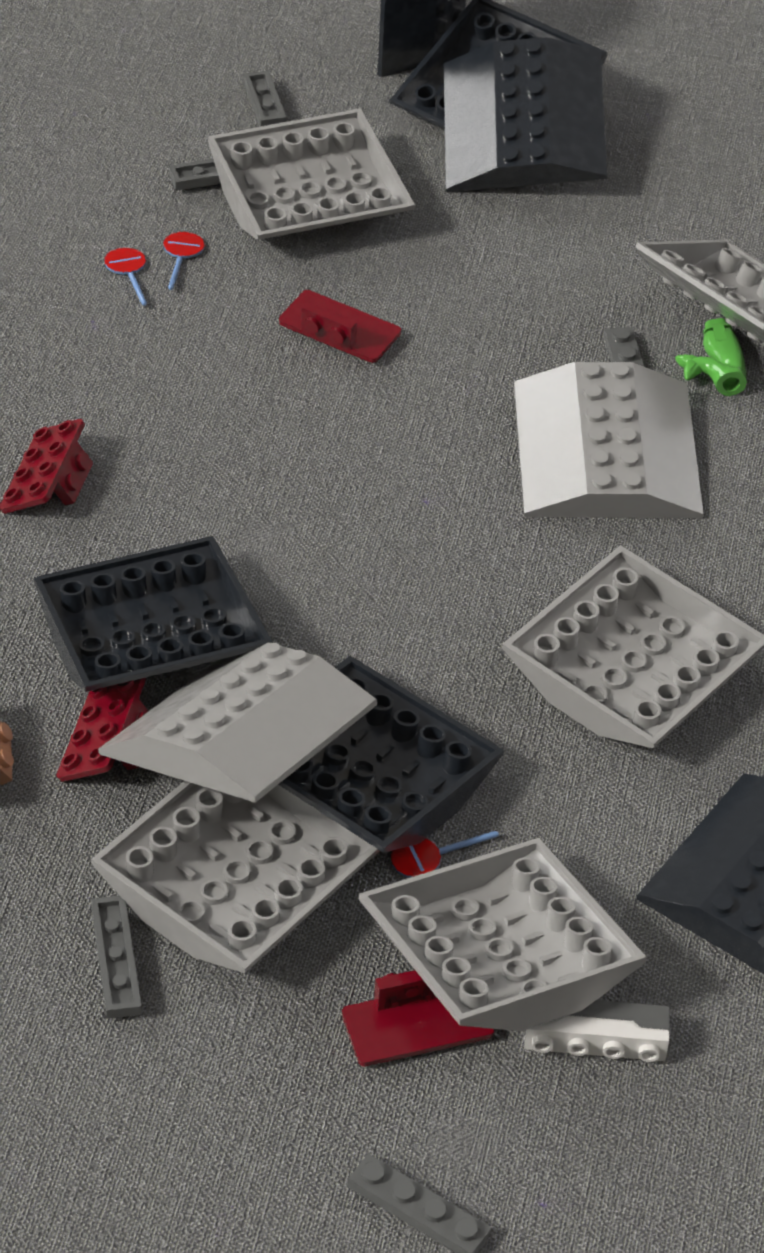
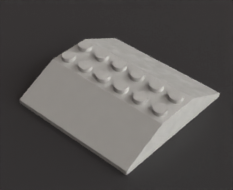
M361 108L208 136V143L223 193L240 227L257 240L415 209L412 198Z
M726 239L637 242L635 248L656 273L663 276L662 280L665 283L680 287L684 290L683 294L694 300H700L705 304L704 308L716 314L720 313L726 317L725 321L734 327H741L747 331V335L750 338L764 342V263Z
M572 362L514 381L524 517L703 518L704 512L686 382L633 362Z
M620 545L502 644V649L550 704L598 736L654 748L764 649V635Z
M266 643L251 652L216 661L98 750L100 755L256 803L377 705V700L320 656L306 653L303 650L283 647L277 643Z
M183 781L91 859V864L143 922L190 956L246 973L380 850L279 785L275 786L255 803Z
M540 838L359 894V901L460 1026L523 1031L582 1011L645 964L647 959L645 954Z

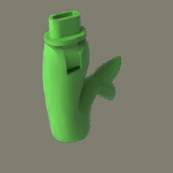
M724 318L708 320L703 330V345L709 357L684 354L675 356V360L684 368L685 380L690 381L703 372L712 379L717 391L722 395L733 396L741 393L746 388L747 375L744 355L739 340L733 331L732 325L728 324Z

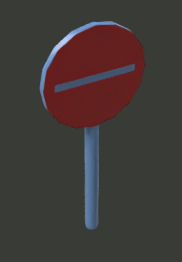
M177 232L167 236L164 240V250L166 253L177 257L168 286L169 290L174 288L183 258L195 257L204 250L203 239L194 233Z
M132 248L112 250L104 258L106 268L113 273L128 274L141 304L146 306L147 301L133 274L144 268L146 264L145 256L142 252Z
M492 831L438 848L432 841L425 839L419 844L393 850L391 853L392 866L397 873L404 877L418 876L437 870L440 865L441 854L498 837L499 833Z

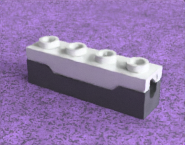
M596 1000L582 1011L526 1029L524 1049L535 1050L540 1053L550 1051L563 1052L575 1056L585 1054L597 1055L610 1059L632 1058L641 1059L645 1062L665 1061L669 1044V1006Z

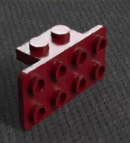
M304 290L279 316V325L371 363H376L401 335V327L311 290Z
M82 419L66 420L59 425L42 427L34 433L33 440L28 450L24 453L23 460L18 470L14 473L8 490L3 495V500L0 504V510L3 514L46 503L51 498L53 491L65 506L75 503L93 465L89 455L77 442L85 427Z
M146 677L89 691L56 774L61 782L105 773L112 769L116 759L100 755L98 749L149 712L139 699ZM120 761L127 770L139 767Z
M416 970L399 974L391 973L381 978H376L374 1000L347 1005L342 1009V1018L359 1065L364 1067L486 1040L494 1035V1029L460 1026Z

